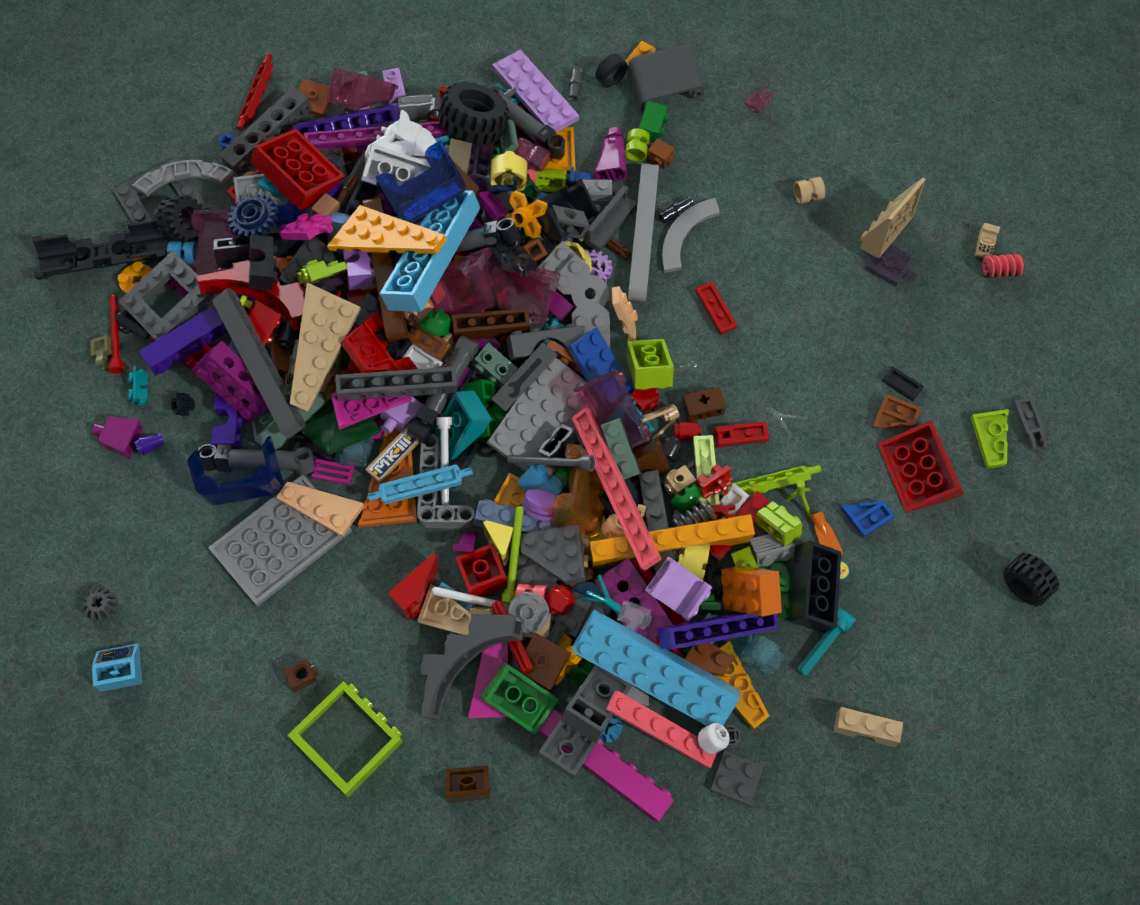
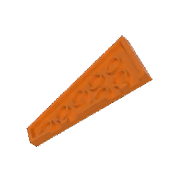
M395 428L390 434L384 432V438L378 454L380 455L401 432ZM412 451L381 483L371 477L368 493L379 491V486L382 483L413 476ZM367 494L358 527L418 522L416 497L384 504L381 498L369 501Z

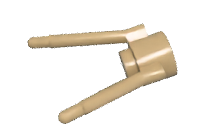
M670 404L667 407L665 406L659 410L644 414L645 418L641 419V421H649L659 416L664 422L667 421L668 423L653 438L660 437L670 426L676 423L675 419L679 417V411L674 404Z

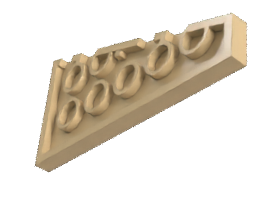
M309 283L306 286L290 398L292 406L308 413L342 348V340L349 334L361 310V307Z

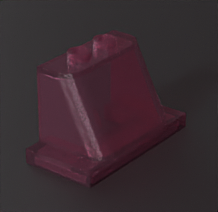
M334 68L326 102L361 111L362 107L390 101L394 95L396 84L364 74Z
M489 247L448 264L429 298L436 310L444 309V312L451 319L452 315L483 312L485 309L493 306L495 298L484 267L492 255Z

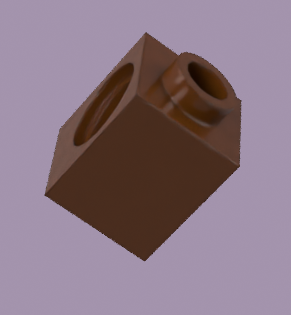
M307 659L283 669L294 692L317 682L315 677L318 675L314 663L310 665ZM307 671V676L304 679H298L300 672Z

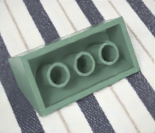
M291 381V382L286 386V388H287V390L289 391L290 395H291V391H292L293 381ZM319 392L309 413L298 408L305 423L310 420L317 410L324 406L326 402L324 393ZM269 409L252 420L256 442L268 450H276L284 444L287 438L279 430Z

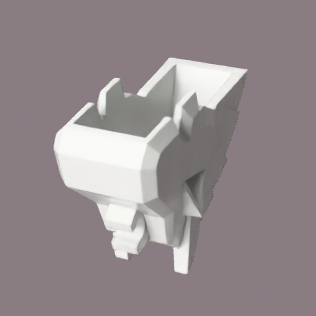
M401 110L398 121L391 124L388 128L381 127V132L385 133L384 136L377 135L376 141L368 145L364 155L366 163L372 144L437 166H441L442 163L441 152L432 133L421 125L410 121L408 114L404 110Z

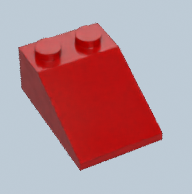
M435 553L429 556L388 592L392 605L408 621L420 615L430 584L433 585L440 566Z

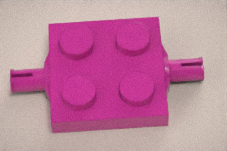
M301 214L293 223L282 224L280 235L282 239L311 240L320 233H331L333 231V227L330 225L332 223L331 216Z

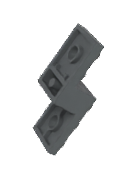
M595 665L565 708L561 720L537 756L574 779L613 717V714L606 711L614 691L627 695L632 685ZM598 688H606L609 694H601ZM564 745L569 746L572 749V753H564L561 747Z

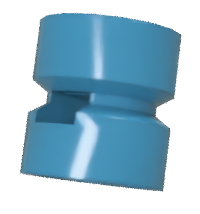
M169 241L167 255L173 251L187 265L198 264L199 247L197 242L187 241L182 244L181 241Z

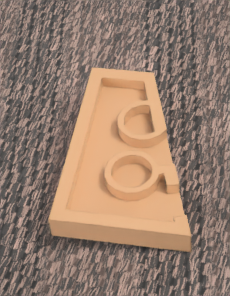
M619 286L613 287V306L619 320H622L623 331L625 334L628 333V341H636L635 321L638 320L637 311L633 310L631 301L628 302L626 293H623Z

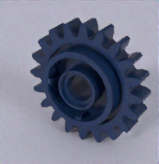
M256 192L254 197L248 193L247 199L241 196L242 201H235L237 206L230 207L233 212L228 213L230 217L227 219V222L230 224L229 228L242 240L246 237L250 241V235L261 234L265 236L264 231L271 232L269 227L276 226L274 221L279 219L276 215L279 213L277 205L270 196L266 197L264 193L260 196Z

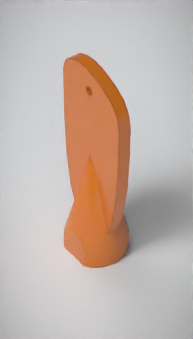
M823 511L811 515L809 518L814 524L818 543L841 551L842 555L843 551L832 528L826 522Z

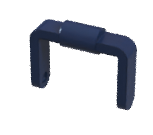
M513 175L514 185H490V178L486 176L488 192L517 190L516 175Z

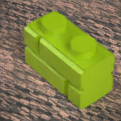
M771 502L766 508L764 507L757 512V525L785 547L801 536V520L797 516L793 517L789 514L784 506Z

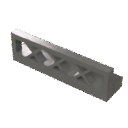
M623 186L589 226L585 237L586 245L600 252L636 208L637 203L627 198L628 187Z

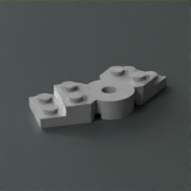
M562 241L537 269L563 294L572 295V300L577 306L572 312V324L582 326L584 334L597 327L610 348V311L604 307L609 298L608 286L599 276L590 275V267ZM588 288H593L596 292L593 299L585 296V291Z

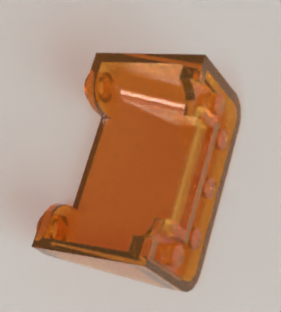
M566 445V458L579 459L584 455H589L581 445ZM572 466L576 470L571 494L563 493L558 495L554 499L552 512L557 527L579 524L580 531H585L586 537H594L601 530L605 510L604 505L597 496L604 492L605 489L595 467L593 471H583L579 467Z

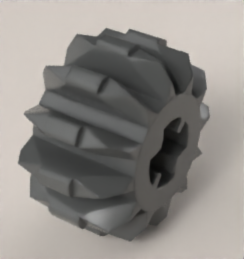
M96 587L95 593L88 591L90 596L83 597V601L86 603L81 605L82 609L85 610L84 615L87 618L90 617L93 622L97 620L104 622L105 616L112 619L109 613L117 612V609L114 607L118 605V601L115 599L116 595L107 588L101 590Z

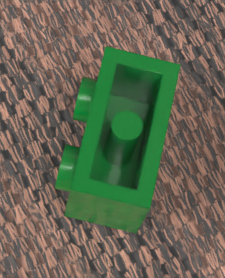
M647 101L639 129L649 133V142H655L657 138L659 139L664 135L665 127L663 125L664 123L667 124L669 118L667 105Z

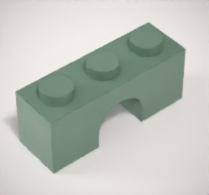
M618 418L602 424L601 427L610 452L623 479L640 474L641 471L636 457L631 450L622 419Z

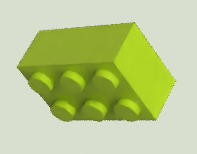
M665 340L627 341V363L635 389L646 390L648 388L664 389L666 387H673L674 366Z

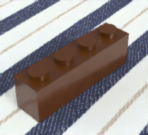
M527 308L457 314L451 317L453 341H458L462 335L471 340L510 336L511 332L515 331L528 333L530 328Z

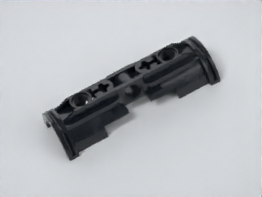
M155 216L153 220L127 224L129 231L109 234L110 242L92 244L91 237L70 241L67 234L42 238L41 235L33 236L32 242L36 248L40 263V271H35L34 276L37 280L48 279L49 276L117 266L119 264L154 258L163 260L167 256L168 240L162 236V232H159V225H156L157 217ZM146 249L145 253L137 254L138 250ZM67 261H73L72 266H64Z

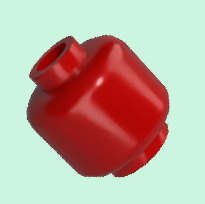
M562 584L552 587L545 598L549 606V612L555 616H558V614L566 615L575 603L574 592Z

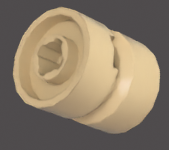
M821 177L810 178L808 181L800 180L794 183V194L798 204L825 198V186Z

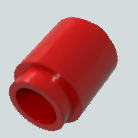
M679 421V423H674V437L682 441H693L694 436H701V425H698L697 422Z

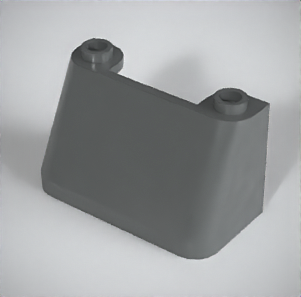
M691 44L679 45L632 58L628 63L627 80L640 111L645 110L647 101L657 103V99L687 91L691 98H699L704 95L705 89L695 51Z

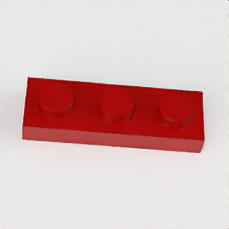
M713 282L697 287L695 292L719 334L722 335L736 329L737 324Z

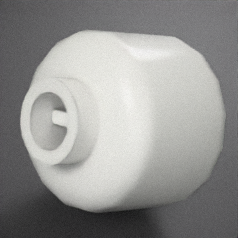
M712 723L704 727L698 734L699 746L708 754H715L725 749L729 744V733L719 723Z

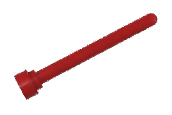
M115 294L110 296L112 359L108 363V370L112 374L124 372V362L120 359L118 320L115 319L118 313V301Z

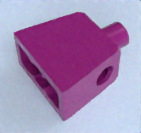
M109 417L104 426L95 424L92 434L99 436L98 442L103 448L130 459L135 448L133 441L140 437L144 427L137 419Z

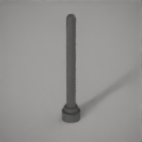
M584 455L579 459L530 456L507 457V462L513 464L579 467L583 471H593L595 467L593 455Z

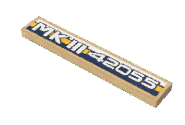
M450 400L447 401L445 407L443 408V410H442V412H441V414H440V417H442V415H443L444 411L446 410V408H447V406H448ZM410 424L365 469L379 483L420 443V441L407 435Z

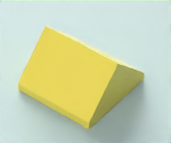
M486 520L483 522L484 535L489 544L493 543L501 565L505 567L511 553L513 527Z

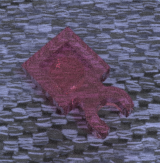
M764 85L761 92L756 90L746 99L745 105L759 113L769 104V100L774 96L775 90L766 92L768 85Z

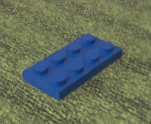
M597 327L567 346L604 411L610 410L624 400L626 396L635 392Z

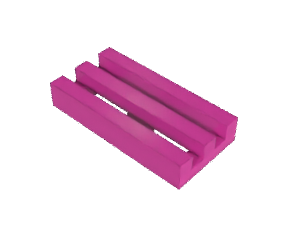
M316 459L315 469L311 475L312 479L350 486L354 472L353 465ZM320 466H326V467H331V468H337V469H342V470H348L349 472L340 471V470H334V469H329V468H323V467H320ZM318 472L345 476L347 479L321 475Z

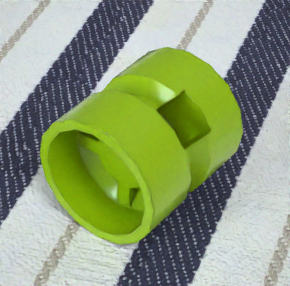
M637 128L628 132L625 157L628 160L642 162L647 158L650 135L647 131Z

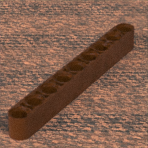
M381 196L363 200L364 207L386 214L384 201ZM389 250L388 253L371 252L388 342L408 338L404 311H389L380 295L381 290L396 267L393 250Z

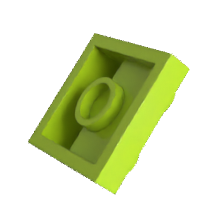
M316 259L306 263L307 265L303 266V269L297 273V278L306 287L307 283L315 284L340 275L347 269L345 261L338 263V260L328 263L326 266L324 260L318 262Z

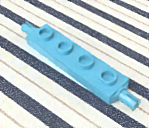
M452 465L382 483L379 486V491L368 493L369 501L381 498L384 504H389L462 485V477L473 475L472 468L460 470L457 465Z

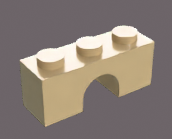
M841 707L836 713L833 732L851 737L857 735L873 738L875 743L896 747L901 741L903 722Z

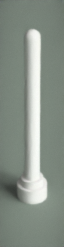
M436 417V425H438L441 433V468L449 466L448 429L452 425V417ZM449 488L441 490V505H449Z
M439 587L431 589L433 595L491 608L492 604L497 601ZM503 602L506 610L508 611L510 603Z

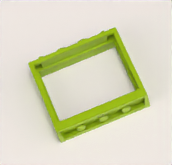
M343 681L288 736L349 797L403 741L400 738L401 732L395 726L390 728L386 724L387 718L381 712L376 714L371 709L373 707L372 703L365 697L361 699L357 695L359 691L353 684L347 685ZM344 692L391 738L348 783L300 736Z

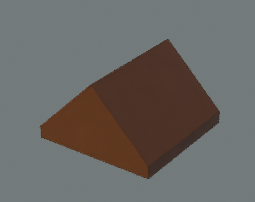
M655 437L632 449L641 473L658 470L661 477L671 471L659 437ZM639 474L630 477L632 481H637L640 484Z
M488 766L446 769V800L448 803L490 799Z

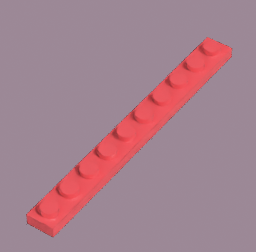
M585 407L574 415L572 420L588 454L593 455L595 458V470L640 567L643 570H647L662 559L592 411Z

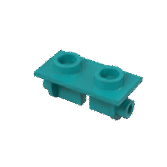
M134 366L132 372L128 373V383L131 384V389H128L127 400L131 401V407H133L134 403H138L139 406H145L146 402H148V389L140 388V386H148V373L145 369L136 371V366Z

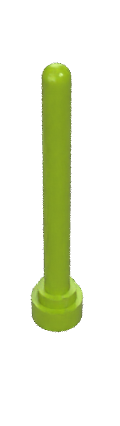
M517 506L515 511L507 590H504L501 598L503 602H511L516 594L515 582L524 511L522 506Z

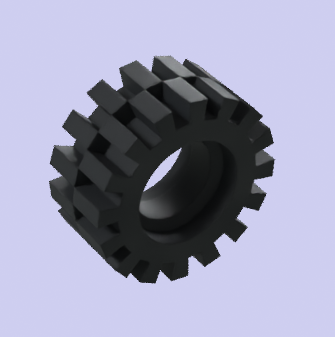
M716 560L715 563L711 562L705 568L703 581L712 586L710 591L714 594V598L718 596L719 599H722L723 587L713 582V576L721 573V569L732 567L730 562L725 564L726 561L724 560L722 563Z

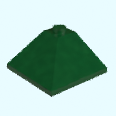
M330 399L306 423L305 428L301 432L330 455L380 433V429L370 417L339 430Z

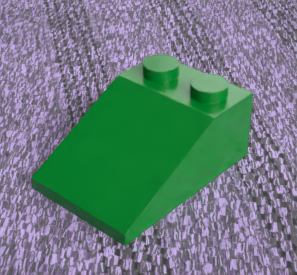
M504 661L480 695L484 701L535 735L559 700Z

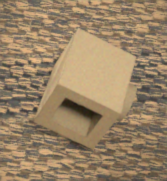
M684 465L678 470L673 469L667 473L664 487L669 495L674 497L676 495L682 496L686 492L685 488H691L693 484H696V479Z

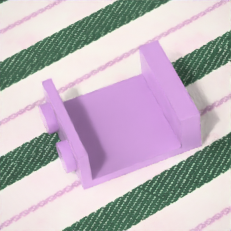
M668 556L645 591L689 621L696 616L701 603L709 597L712 586Z

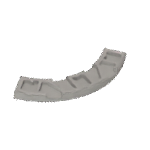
M183 160L162 165L160 169L146 173L132 186L135 190L148 197L159 187L180 179L200 178L223 186L234 175V172L230 168L214 162Z
M716 198L705 200L690 207L673 222L663 244L662 266L664 273L682 269L680 260L681 246L691 229L698 223L720 215Z

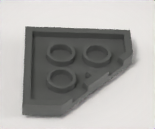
M579 524L521 534V553L524 557L531 559L539 567L553 574L566 585L586 581Z

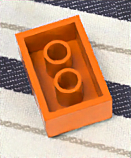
M741 565L721 569L724 609L762 617L782 613L779 571Z

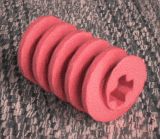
M1007 254L1006 256L987 255L983 258L982 270L984 276L987 273L990 278L994 277V273L997 278L1001 277V273L1004 277H1007L1008 273H1010L1011 277H1014L1016 273L1017 276H1022L1024 263L1022 256L1019 254Z

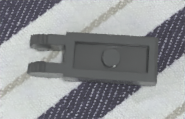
M1033 397L1014 400L1012 404L1024 436H1026L1029 448L1031 450L1036 448L1035 434H1037L1040 446L1046 447L1048 442L1044 432L1045 428Z

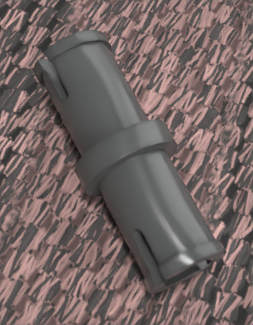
M574 66L572 67L571 79L568 83L570 87L568 99L578 101L579 89L582 86L581 67Z

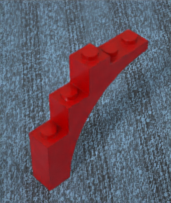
M249 260L233 263L234 269L196 276L201 295L222 293L225 289L230 288L236 294L255 297L274 306L287 318L293 331L301 328L305 296L300 282L281 286L277 277V283H273L272 291L249 289Z

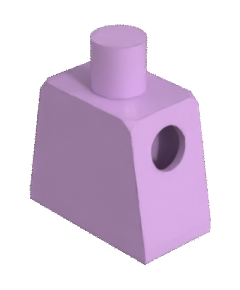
M412 397L411 401L382 412L380 418L385 421L381 426L382 431L390 434L395 428L402 432L413 421L422 403Z

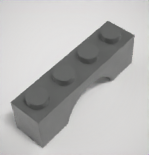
M576 324L565 325V328L558 329V326L548 327L545 331H540V328L529 330V333H522V331L511 332V335L506 338L509 360L528 359L533 354L536 344L542 341H555L567 349L568 345L584 335L583 327L576 326Z

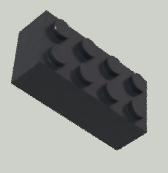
M811 540L795 546L789 622L819 632L837 628L841 551Z

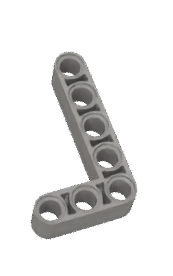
M431 433L425 444L421 442L419 474L439 469L440 446L438 437L435 434ZM429 443L435 444L433 447L426 446ZM427 461H434L431 465L425 464ZM438 491L418 496L417 514L421 526L425 528H470L473 526L475 513L470 506L437 505ZM426 496L433 497L430 501L423 500ZM426 514L432 515V517L427 520L422 518ZM444 515H451V518L448 520L442 519ZM470 515L471 518L468 520H463L462 516Z

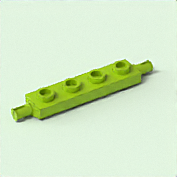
M818 464L812 467H795L735 482V484L748 495L754 494L756 491L766 493L771 489H782L787 485L797 484L798 481L805 482L811 480V474L821 473V466Z

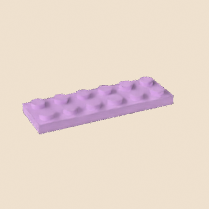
M521 49L492 64L493 70L510 89L512 87L517 89L514 94L542 125H549L557 133L579 120L577 112Z

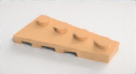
M287 482L276 497L278 501L342 538L365 506L362 502Z

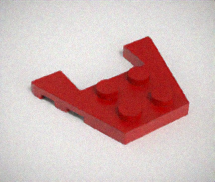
M377 312L372 314L369 319L365 320L361 326L353 330L341 342L361 373L418 369L410 357L396 361L392 359L374 333L384 329L383 320Z

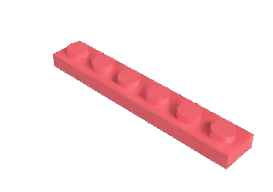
M614 691L606 711L700 765L711 768L717 753L708 754L702 750L697 736L625 694Z

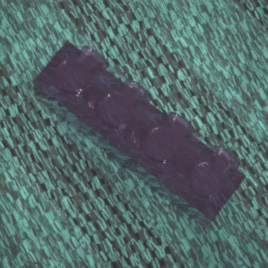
M490 142L487 145H475L472 143L467 175L479 187L478 192H486L487 190L486 176H489V178L491 176L494 142Z

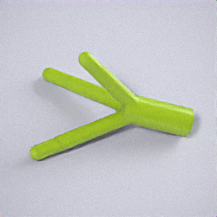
M798 481L797 491L788 496L786 501L793 499L797 495L801 496L807 516L810 517L811 513L805 492L811 489L805 488L804 481Z

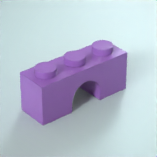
M342 249L343 259L347 266L349 290L372 288V280H375L374 268H370L373 267L371 255L368 256L370 252H362L361 249H352L350 252Z

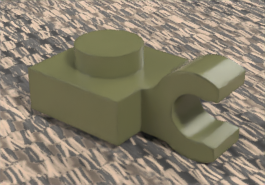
M105 335L90 340L91 356L96 359V366L101 365L102 370L108 369L109 360L107 355L112 354L111 338Z

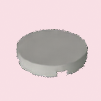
M532 591L522 592L516 595L510 602L508 614L524 619L523 632L531 633L540 630L547 623L549 606L540 594Z

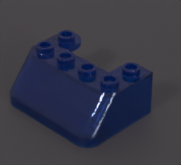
M441 139L429 146L425 151V158L431 168L399 186L394 176L390 173H383L374 177L376 185L398 219L413 223L464 193L466 189L465 181Z

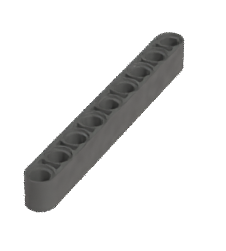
M227 288L213 299V304L279 430L286 438H292L305 428V421L298 408L290 404L291 395L237 294L232 289Z

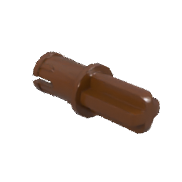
M354 175L351 176L344 187H341V192L336 198L340 202L341 209H344L360 182V179Z

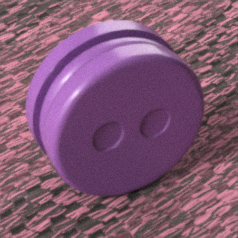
M530 489L524 496L522 503L523 512L537 520L551 521L557 516L560 500L556 495L545 490Z

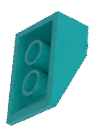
M474 390L455 392L442 417H452V425L448 429L450 460H454L485 431L492 419ZM437 425L434 433L441 443V433Z

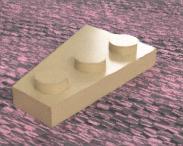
M430 584L417 622L455 634L468 635V625L472 613L451 598L433 595L431 589L435 586Z

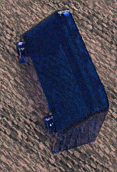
M268 436L262 445L266 464L260 465L254 470L253 478L215 484L211 477L205 475L198 449L194 450L187 459L195 490L211 505H222L280 493L284 482L272 437Z

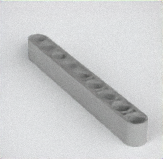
M641 164L628 300L646 302L659 165Z

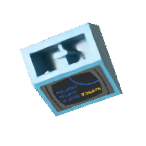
M139 644L97 651L92 664L93 686L100 692L142 684Z

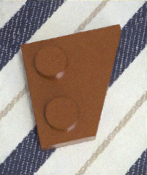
M886 394L872 428L914 427L922 408Z

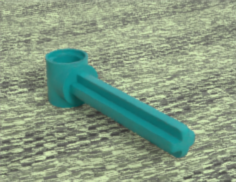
M839 607L837 628L827 630L797 667L798 672L807 676L838 635L846 633L856 621V618Z

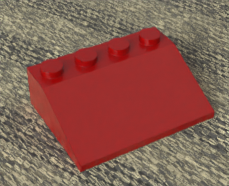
M293 129L255 146L251 163L300 211L315 204L325 193L327 194L345 178V175L297 129Z
M931 420L878 443L905 512L943 503L965 494L939 432Z

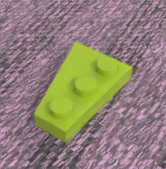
M1009 409L972 414L970 417L986 469L1003 467L1007 464V417Z

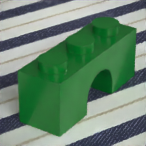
M481 379L465 384V391L474 390L486 409L496 394L494 381ZM492 418L485 431L475 441H488L499 425V418Z

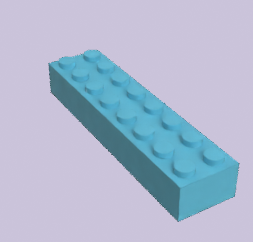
M440 191L420 226L444 234L447 241L437 254H419L414 251H405L380 292L389 311L422 312L480 209L473 191Z
M596 610L592 611L573 645V653L706 726L712 723L724 725L740 699L738 688L669 650L661 649L660 645Z

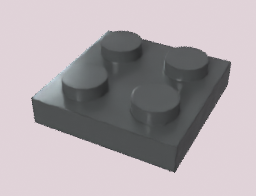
M724 750L710 791L750 807L764 766Z

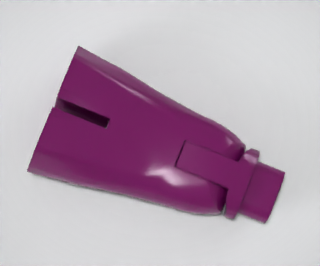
M619 127L608 129V133L605 135L593 174L596 180H612L613 177L614 181H622L627 177L625 142Z

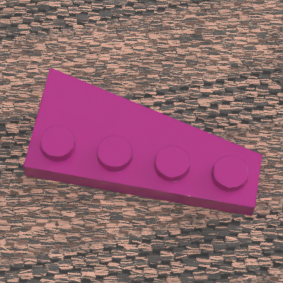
M331 393V401L339 430L412 400V396L338 401L337 393Z
M508 642L492 646L483 651L468 718L508 717L480 697L502 662L504 661L508 664Z

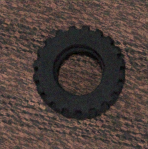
M457 82L444 91L438 119L442 128L449 135L455 136L457 140L474 143L475 145H487L490 142L497 141L502 136L509 115V108L505 99H502L499 93H495V90L474 82Z

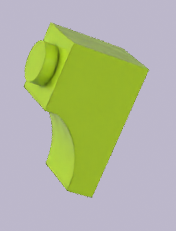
M550 168L545 171H535L537 174L535 184L541 191L555 192L566 186L567 170Z

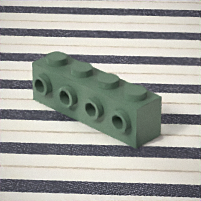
M490 343L470 363L477 373L483 374L489 381H494L495 387L497 386L499 389L518 370L513 363Z

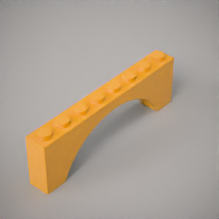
M751 514L649 532L658 552L695 546H730L748 543L755 535ZM626 536L592 541L589 545L592 569L613 566L627 558H636Z

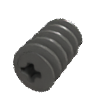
M707 500V505L702 501L699 503L700 509L694 505L693 513L686 510V517L679 514L680 521L672 518L676 527L709 522L710 519L715 521L717 516Z

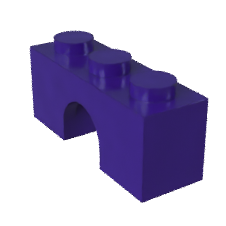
M215 393L214 409L217 415L227 416L229 419L224 425L213 426L211 444L216 449L218 444L232 445L233 449H238L239 444H242L240 427H243L244 418L232 406L228 405L218 393Z

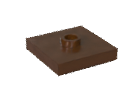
M535 632L525 650L533 666L532 670L528 673L521 672L518 664L515 669L552 690L572 653Z

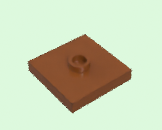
M303 79L298 88L300 92L309 98L312 108L308 113L324 117L336 91L335 87Z

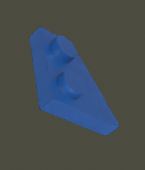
M884 500L874 501L873 503L862 502L858 505L849 506L844 504L840 508L863 538L895 517V514Z

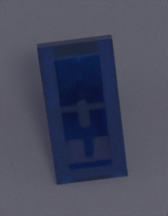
M286 201L277 205L279 213L276 215L278 220H275L274 223L276 226L281 227L282 224L293 223L299 215L307 212L304 210L300 211L295 205Z

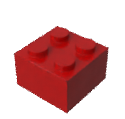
M493 543L455 557L470 595L483 597L507 588V578Z

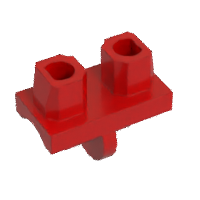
M716 464L711 469L712 476L708 478L705 474H701L696 478L701 496L704 499L719 492L724 496L728 494L727 487L733 481L730 474L731 468L728 465L722 467Z

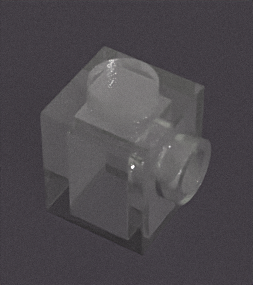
M623 601L617 620L625 623V628L637 632L638 629L645 630V627L649 626L652 615H650L651 610L630 601Z

